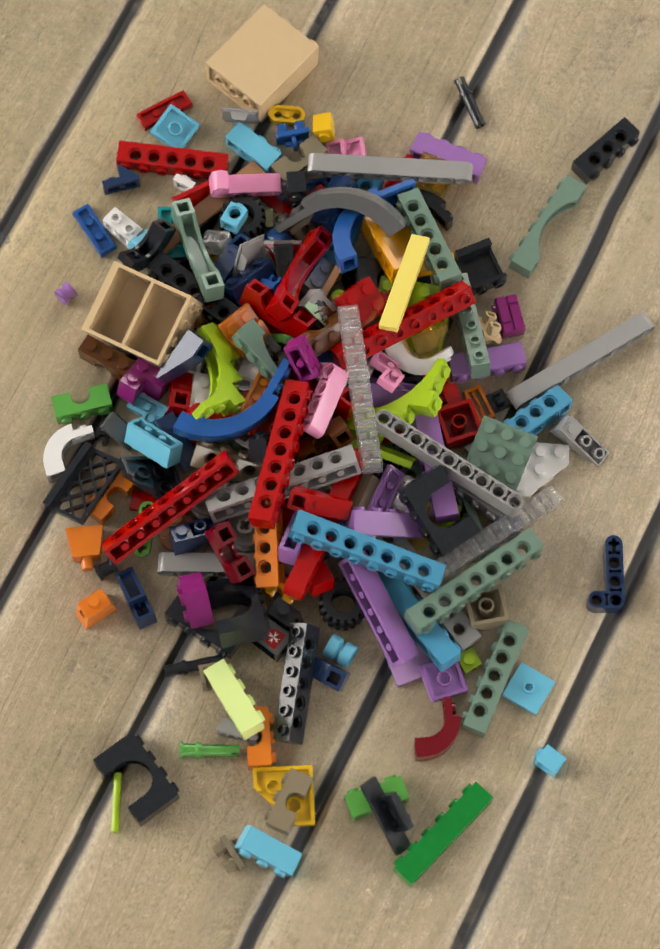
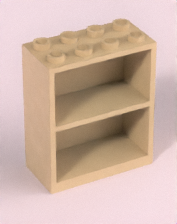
M263 4L206 62L207 80L243 109L258 110L259 122H262L269 115L270 108L274 105H279L319 64V47L314 40L308 39L300 29H295L286 18H281L277 15L273 8H268Z
M114 261L81 329L106 343L161 368L189 329L193 332L194 322L201 315L203 304L191 295Z

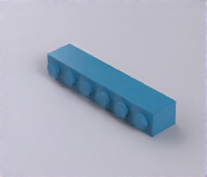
M379 572L380 579L398 610L404 625L407 627L410 636L438 670L442 673L460 660L461 648L456 642L451 641L445 628H441L436 623L430 632L417 636L404 619L405 611L421 601L413 595L411 587L408 584L405 585L401 579L390 578L385 573ZM424 612L426 617H433L432 613Z

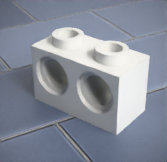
M116 207L103 219V226L106 231L127 248L129 247V241L143 232L140 226Z

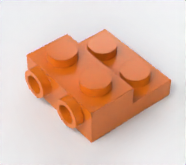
M245 303L218 325V328L238 355L247 358L246 354L242 349L235 346L231 337L253 318L265 332L263 334L265 344L269 342L268 338L272 335L263 320L258 319L248 303Z

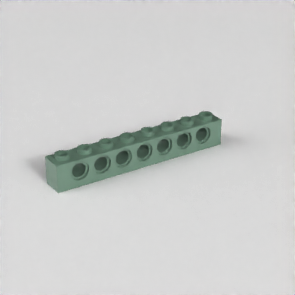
M528 528L406 610L404 619L417 636L422 633L427 634L434 628L433 625L438 622L440 624L445 622L454 611L455 613L461 611L465 607L464 604L469 601H476L485 590L487 592L492 590L496 586L495 583L500 580L502 582L507 580L516 569L517 571L522 570L529 560L532 559L534 561L542 555L544 544L533 530ZM523 549L526 554H520L517 550ZM502 560H509L511 564L506 565ZM487 570H493L495 575H489ZM476 580L480 583V585L475 586L471 583V581ZM455 591H462L465 595L458 596ZM446 601L449 604V606L444 607L440 604V602ZM424 612H431L433 617H426Z

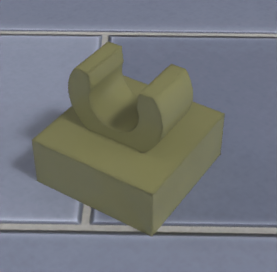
M265 209L266 232L271 230L273 226L275 227L277 224L275 220L282 216L281 213L273 215V209Z

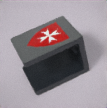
M269 618L271 630H267L268 639L251 643L275 662H278L287 651L289 633Z

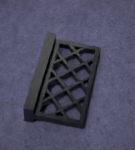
M85 441L47 495L43 504L49 512L60 514L78 524L84 525L120 473L119 459L93 448L92 444ZM96 455L102 458V462L92 465ZM117 464L114 470L107 472L106 465ZM104 468V473L94 475V469ZM90 471L91 477L82 480L81 476L83 473ZM106 478L104 485L97 487L96 480ZM93 482L94 488L84 491L83 484ZM80 486L81 492L71 495L72 489ZM95 493V498L92 501L86 502L85 496ZM82 497L83 503L73 506L72 500ZM69 501L70 508L60 509L62 503ZM84 508L85 512L81 518L75 516L74 511Z

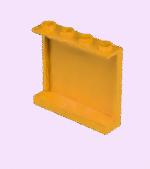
M364 216L360 230L389 281L394 282L411 237L409 227H404L388 237L376 222ZM425 259L423 260L418 277L432 275L431 271H427L425 267Z

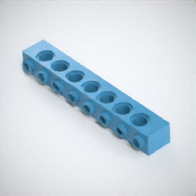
M298 510L294 516L288 537L292 538L294 542L311 545L313 549L327 551L334 557H343L352 564L364 565L371 571H380L385 573L387 577L401 579L404 583L417 585L427 592H435L440 587L446 568L445 564L302 510ZM307 529H312L315 535L309 534ZM326 536L332 537L334 542L328 541ZM344 543H349L352 549H348ZM363 550L369 551L370 556L365 555ZM381 557H386L389 563L384 562ZM400 563L404 564L407 570L402 569ZM418 570L423 571L425 577L419 575Z

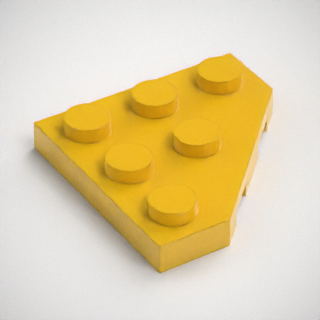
M313 766L253 767V789L274 806L273 798L276 791H281L284 785L281 781L285 772L289 773L291 768L313 777ZM312 783L305 800L299 797H291L285 804L289 811L297 814L294 822L295 827L315 826L314 788Z

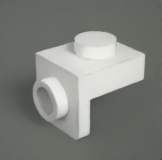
M176 173L173 178L174 187L183 192L196 186V182L186 175L181 176Z

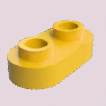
M274 105L269 110V119L273 124L294 126L296 121H305V111L298 106Z

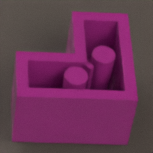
M139 357L119 381L117 395L133 404L143 392L159 402L168 391L170 382L166 383L158 379L156 376L160 369Z
M201 571L178 577L179 585H176L181 606L185 605L186 611H183L185 623L189 622L191 629L213 624L212 610Z

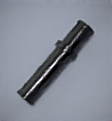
M464 76L460 77L462 84L456 78L454 83L460 93L459 97L463 100L475 129H480L478 121L481 127H484L486 122L473 98V91L469 89Z
M215 655L191 661L181 660L180 663L164 665L166 678L182 674L186 676L188 673L199 671L198 665L218 662L223 659V656Z

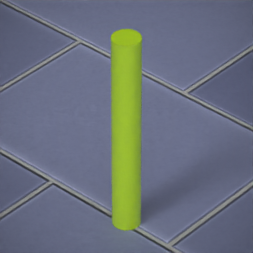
M118 772L114 773L111 833H119L122 773Z

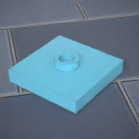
M170 104L149 134L166 146L185 148L200 128V124Z
M521 662L501 696L536 716L553 688L555 681Z

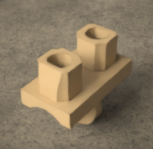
M485 311L483 317H479L485 344H490L492 340L500 344L502 338L499 332L502 327L498 322H495L496 314Z

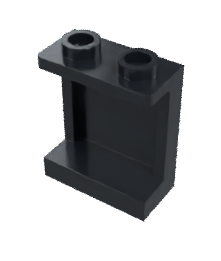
M489 238L458 249L454 254L455 262L461 273L468 274L473 295H482L489 289L500 288L507 280V274L502 272L491 249L492 243Z

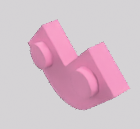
M382 351L376 353L368 363L377 371L383 373L376 383L391 393L398 388L405 377L399 369L400 364Z

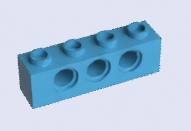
M556 385L552 389H547L540 398L533 399L529 406L525 409L521 408L514 417L506 419L503 423L537 435L560 416L570 411L573 399Z

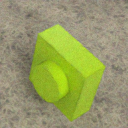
M473 647L461 653L460 660L458 661L465 675L483 664Z

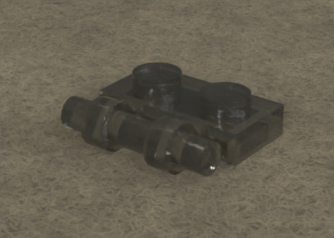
M271 335L264 338L266 349L273 362L277 361L278 365H280L283 358L288 360L281 347Z

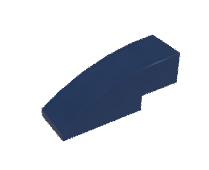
M133 567L116 573L115 577L139 630L157 623L155 613Z

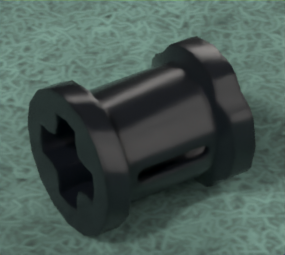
M110 558L98 566H93L101 581L106 576L119 572Z

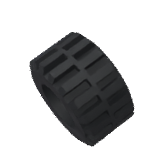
M238 194L235 195L234 199L232 197L228 198V203H223V208H220L219 221L231 201L241 203L248 209V216L253 221L248 225L242 226L238 233L241 232L251 239L264 234V229H266V212L258 199L255 201L253 196L248 198L247 194H243V197H239ZM228 231L231 235V238L233 239L236 236V234Z
M345 577L340 581L339 578H335L334 589L320 594L319 613L320 616L322 615V620L328 622L329 627L335 626V630L344 628V631H346L348 627L355 628L357 623L360 625L362 619L365 618ZM338 596H348L354 601L355 606L348 612H339L333 608L332 601Z

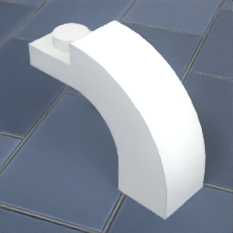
M406 339L385 349L387 355L400 364V369L414 375H427L437 358H442L447 363L454 354L450 346L433 355L422 356L415 353L409 347Z
M69 424L59 429L49 439L43 456L48 482L58 480L64 473L63 458L71 446L95 439L92 425H82L77 430H73L72 425Z

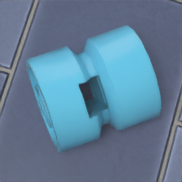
M334 633L328 641L322 656L329 660L336 659L338 665L347 669L359 647L351 642L344 643V639Z

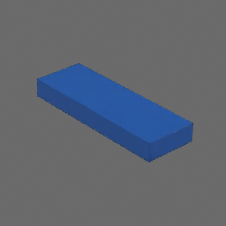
M89 204L72 212L74 218L101 258L117 249L116 244Z

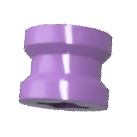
M67 282L62 284V288L54 291L56 297L64 305H68L70 299L78 296L75 289Z

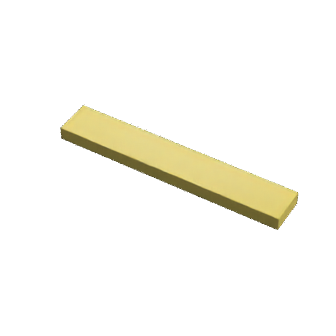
M411 234L379 322V329L398 332L427 252L430 237Z

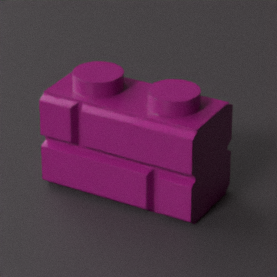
M513 294L495 298L494 305H491V310L496 314L498 323L502 327L499 332L502 339L523 335L525 333V325L517 295Z
M306 335L289 340L284 348V352L299 381L303 382L316 378L322 369L311 345L308 344L309 341Z

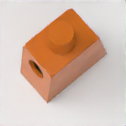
M103 525L65 528L73 561L75 563L81 562L82 571H92L93 561L101 560L104 537Z
M99 589L77 604L76 616L87 630L117 611V608L109 596L102 589Z

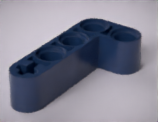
M611 535L607 537L603 546L605 591H593L586 601V607L592 613H618L625 603L623 543L620 537ZM610 544H613V546L616 547L614 550V554H611L612 546ZM609 562H616L618 567L612 568ZM616 580L619 583V586H612L610 584V581ZM598 599L601 604L594 605L591 600ZM617 599L620 604L613 605L610 600Z

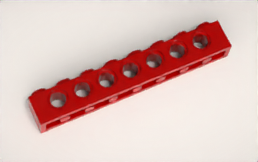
M461 280L407 307L398 332L379 329V322L342 340L329 349L334 363L345 370L475 304L476 300L471 286Z
M285 380L248 515L250 524L253 527L275 529L276 523L280 520L279 510L285 502L284 492L290 483L289 473L294 468V455L299 450L298 440L304 431L303 421L308 416V403L313 398V390L310 389L308 382Z
M226 450L222 451L102 541L104 553L117 565L237 475L239 469L236 462Z

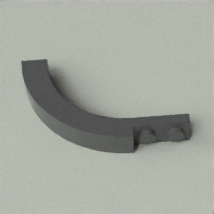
M331 187L305 196L301 204L295 207L291 214L285 213L277 219L278 223L275 228L280 233L305 217L328 208H345L362 213L376 222L388 237L402 230L407 221L391 204L375 194L351 187Z

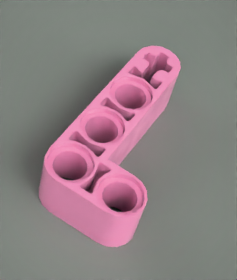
M218 170L212 172L209 177L210 196L212 198L235 197L238 194L239 197H243V194H247V197L273 196L282 193L281 179L278 173L228 175V171Z
M320 362L322 369L319 375L314 378L319 382L313 393L312 401L308 405V416L303 421L304 432L316 439H319L325 433L348 379V373L334 363Z

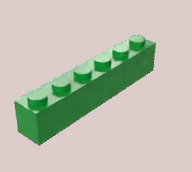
M475 782L473 785L469 783L463 789V795L460 799L455 798L448 805L450 809L445 814L441 812L434 820L436 824L432 828L428 826L421 833L422 838L418 842H412L407 848L409 852L404 857L400 855L394 861L395 867L393 872L410 888L492 803L494 797L479 783Z

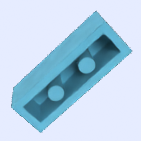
M240 121L225 136L226 146L247 162L254 161L265 173H271V165L282 158L281 151L276 146L268 144L263 136H258L250 126L243 125Z
M141 417L127 424L124 440L126 444L166 469L179 463L183 447L182 442Z
M251 825L244 827L235 846L241 856L248 859L250 857L256 859L258 865L274 869L273 873L283 878L293 875L302 856V853Z

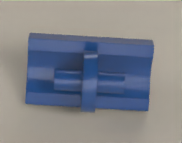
M303 120L294 122L293 130H288L287 124L277 125V146L285 144L286 148L293 147L295 152L298 151L297 146L309 138V128L305 126Z

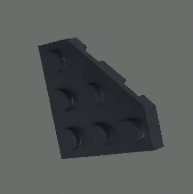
M123 456L118 460L123 476L157 500L181 483L175 465L166 469L146 456Z

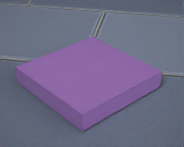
M433 662L418 666L431 704L442 701L443 697L452 698L469 691L458 662L442 673Z

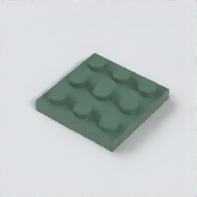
M484 415L466 461L507 487L517 490L538 436Z

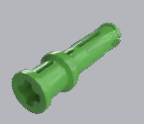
M180 741L179 759H183V757L199 759L201 756L239 757V744L207 745L202 744L200 741L196 743H183V741Z

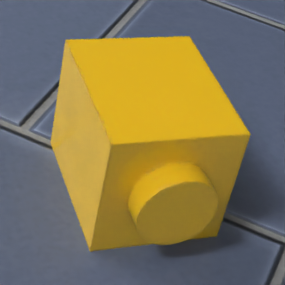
M331 112L313 115V133L321 143L335 141V123Z

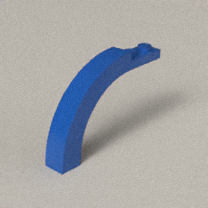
M411 178L381 191H378L376 187L367 191L379 196L389 204L395 205L398 202L397 195L415 189L416 182ZM345 208L340 213L333 230L335 261L341 274L358 267L357 253L352 246V240L356 230L362 224L363 217L366 216Z
M283 358L262 396L244 412L224 419L200 418L196 420L193 415L182 411L173 426V433L191 440L217 442L234 439L252 431L263 423L278 405L279 397L275 395L280 393L283 379H287L292 371L290 361Z

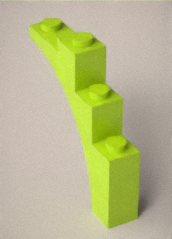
M212 322L201 326L196 334L213 346L204 359L210 375V393L208 399L203 401L192 413L196 420L202 417L206 419L215 412L216 414L221 413L224 417L230 414L234 416L242 410L241 406L246 401L237 390L239 388L238 384L243 378L234 368L240 356Z
M437 358L431 370L411 391L387 405L371 410L359 411L348 421L344 419L343 421L352 435L370 442L382 443L384 436L377 433L373 428L375 415L379 410H387L410 425L414 422L415 415L435 418L443 403L439 394L442 392L451 369L444 359Z

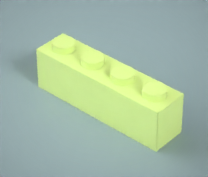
M222 659L203 670L206 679L244 740L265 729L263 714L260 710L256 711L253 705H255V702L250 694L246 696L243 691L246 688L241 679L236 680L234 676L236 671L231 663L227 664Z

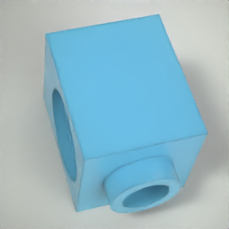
M231 201L220 218V226L237 235L248 218V209L241 203ZM232 215H238V216H239V217L236 218V219L231 218Z
M547 744L544 749L540 747L534 755L537 758L534 764L554 778L567 758Z

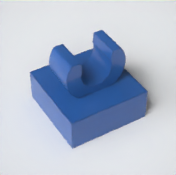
M272 274L268 280L262 278L260 282L270 288V293H275L282 278L279 277L277 280L275 275Z

